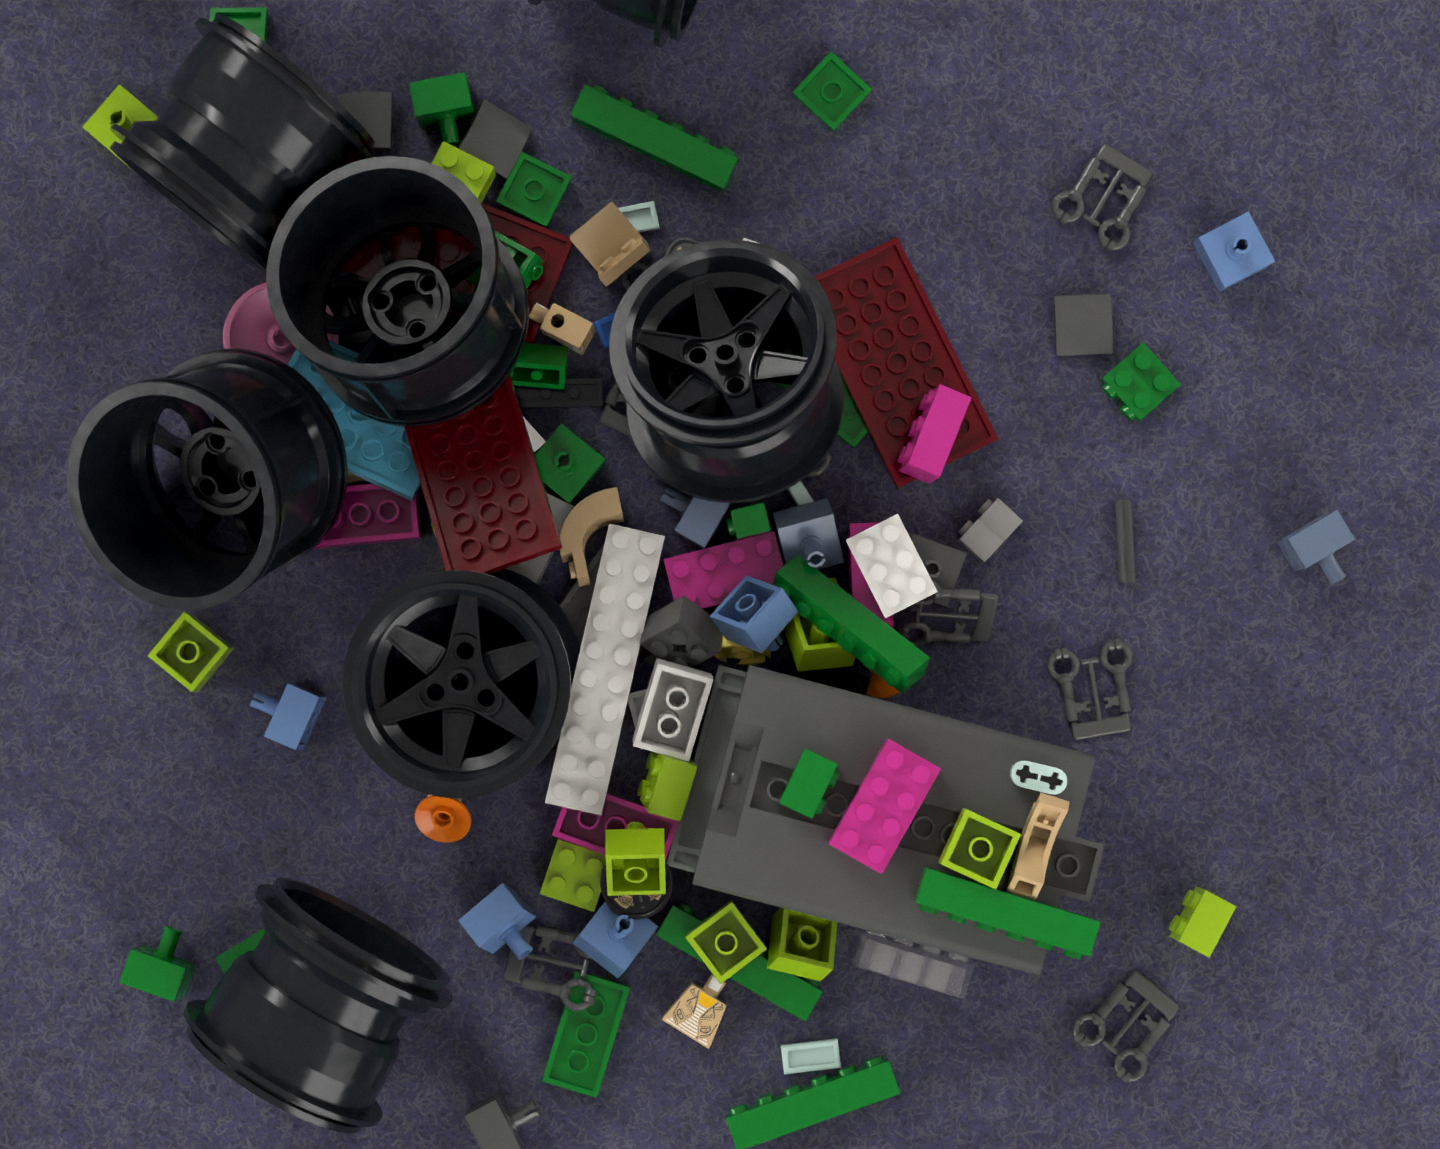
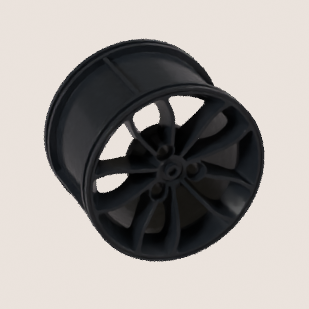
M399 156L374 157L347 164L330 172L311 185L289 208L273 237L267 261L266 283L268 298L275 319L293 346L316 366L332 391L356 412L372 420L394 426L418 427L439 424L457 418L479 406L504 383L515 367L523 350L529 325V301L524 279L509 251L496 237L491 221L477 197L461 180L445 169L423 160ZM408 227L418 228L421 234V247L416 260L408 259L395 262L390 247L391 233ZM435 228L463 237L472 243L476 250L439 271L433 266L437 251ZM375 238L378 239L385 267L377 272L370 282L339 274L345 263L360 248ZM482 267L476 293H452L451 290ZM432 286H435V288L432 291L426 292L427 289H429ZM347 290L364 295L363 310L345 317H336L328 314L326 306L330 291ZM389 304L386 309L382 310L385 305ZM465 312L458 323L450 319L452 313ZM367 330L373 332L355 362L336 358L327 334L349 335ZM420 331H425L423 335L416 337ZM442 331L445 332L446 335L438 340V335ZM391 346L394 347L395 359L393 362L375 364ZM412 350H416L418 353L412 356Z
M240 348L218 349L200 354L176 366L163 378L146 379L133 383L102 399L92 408L78 428L72 442L67 468V488L72 515L85 545L98 564L112 579L137 597L162 607L177 610H199L227 602L247 590L262 577L310 552L321 543L336 523L345 500L348 479L347 455L339 426L333 413L318 391L305 377L284 362L261 352ZM164 409L174 410L185 420L192 435L188 441L175 436L158 423ZM205 410H207L208 412H210V413H212V414L214 415V420H213V422H212V420L210 419V417L207 415V413L205 412ZM154 445L180 458V472L183 482L167 494L158 474ZM187 491L193 500L205 509L201 521L193 528L182 519L174 507L176 499ZM255 508L264 513V524L262 532L260 529ZM222 515H231L242 535L247 552H234L216 547L206 541L205 536L216 526Z

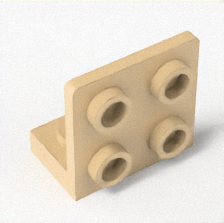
M613 202L607 204L570 235L572 243L596 269L599 279L606 287L650 251L646 240Z

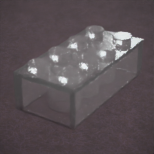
M859 929L850 959L853 966L961 999H965L974 965L967 956L952 952L945 954L937 948L925 945L919 946L910 941L864 929Z

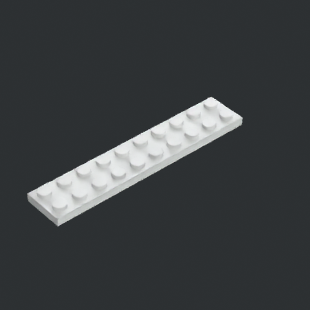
M609 524L571 687L568 713L561 730L546 795V804L602 816L640 649L641 634L644 630L665 539L663 535Z

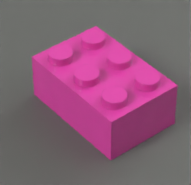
M941 384L934 390L930 389L928 394L923 396L918 409L922 411V414L918 417L917 421H913L908 436L912 437V439L908 442L907 446L902 448L897 461L902 463L899 469L900 472L928 484H931L941 476L972 397Z

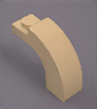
M617 487L598 491L581 500L568 514L562 526L560 534L563 547L560 549L563 562H568L571 578H577L579 587L591 585L585 560V546L589 537L596 530L604 526L624 522Z
M1040 793L1037 801L1033 803L1017 846L1006 892L1036 901L1044 884L1053 843L1069 809V801Z

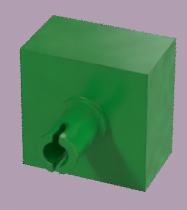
M462 72L409 83L415 117L420 127L425 128L439 125L442 142L444 141L452 146L459 145L460 140L456 121L471 119L475 113L471 88L466 73Z
M562 423L535 454L543 483L571 505L606 463L604 457Z
M165 926L158 949L145 945L131 949L119 983L173 1002L184 997L196 963L174 956L183 931Z

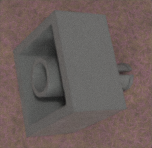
M912 534L910 538L931 579L940 587L954 589L967 553ZM940 599L932 604L946 608L949 605L950 599Z
M498 1092L470 1107L465 1114V1118L481 1149H524L526 1142L518 1127L537 1117H541L538 1108L527 1113L536 1108L534 1100H530V1102L510 1112L501 1093Z

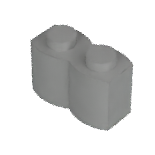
M999 498L994 502L988 499L977 511L981 516L974 523L969 519L958 531L962 536L957 541L982 564L1023 522Z

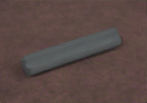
M1118 500L1115 503L1119 582L1127 584L1135 582L1132 503L1130 500Z

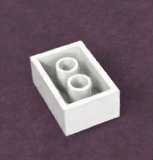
M898 514L846 540L885 618L938 592Z
M656 658L632 738L633 746L689 762L713 683L712 673Z

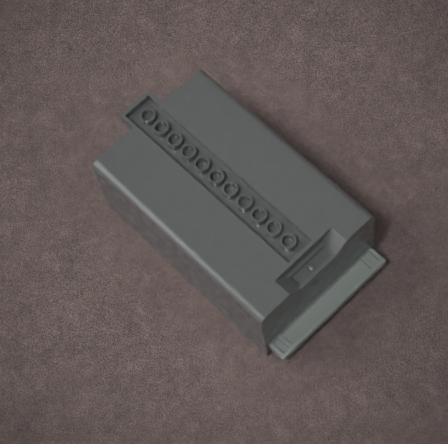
M719 665L694 757L697 771L681 821H679L672 841L667 864L670 867L693 872V885L1040 975L1047 950L1035 946L1036 940L1024 937L1023 942L1006 937L1007 931L995 928L994 933L977 928L978 922L969 919L966 920L965 924L948 919L949 913L938 910L937 915L919 910L921 904L916 903L914 899L924 866L980 883L938 863L962 808L1022 834L1033 803L1037 801L1040 793H1043L1019 787L1012 782L1010 769L1012 765L1022 760L1062 770L1067 777L1065 790L1056 795H1047L1070 802L1068 812L1053 843L1044 884L1036 901L1057 908L1061 895L1090 902L1105 844L1076 837L1094 767L1095 755L752 665L747 667L746 672ZM887 738L938 766L941 770L884 872L880 874L829 845L828 841ZM804 748L837 763L838 765L835 770L840 772L834 787L827 786L823 797L827 799V802L821 814L815 813L812 819L779 803ZM1026 765L1023 766L1022 770L1017 769L1016 775L1020 776V782L1024 783L1026 778L1036 780L1037 774L1028 772V766ZM1053 772L1051 777L1041 775L1040 781L1049 783V789L1053 790L1055 785L1060 786L1061 780L1057 779V773ZM1018 843L997 887L999 890L1007 891Z

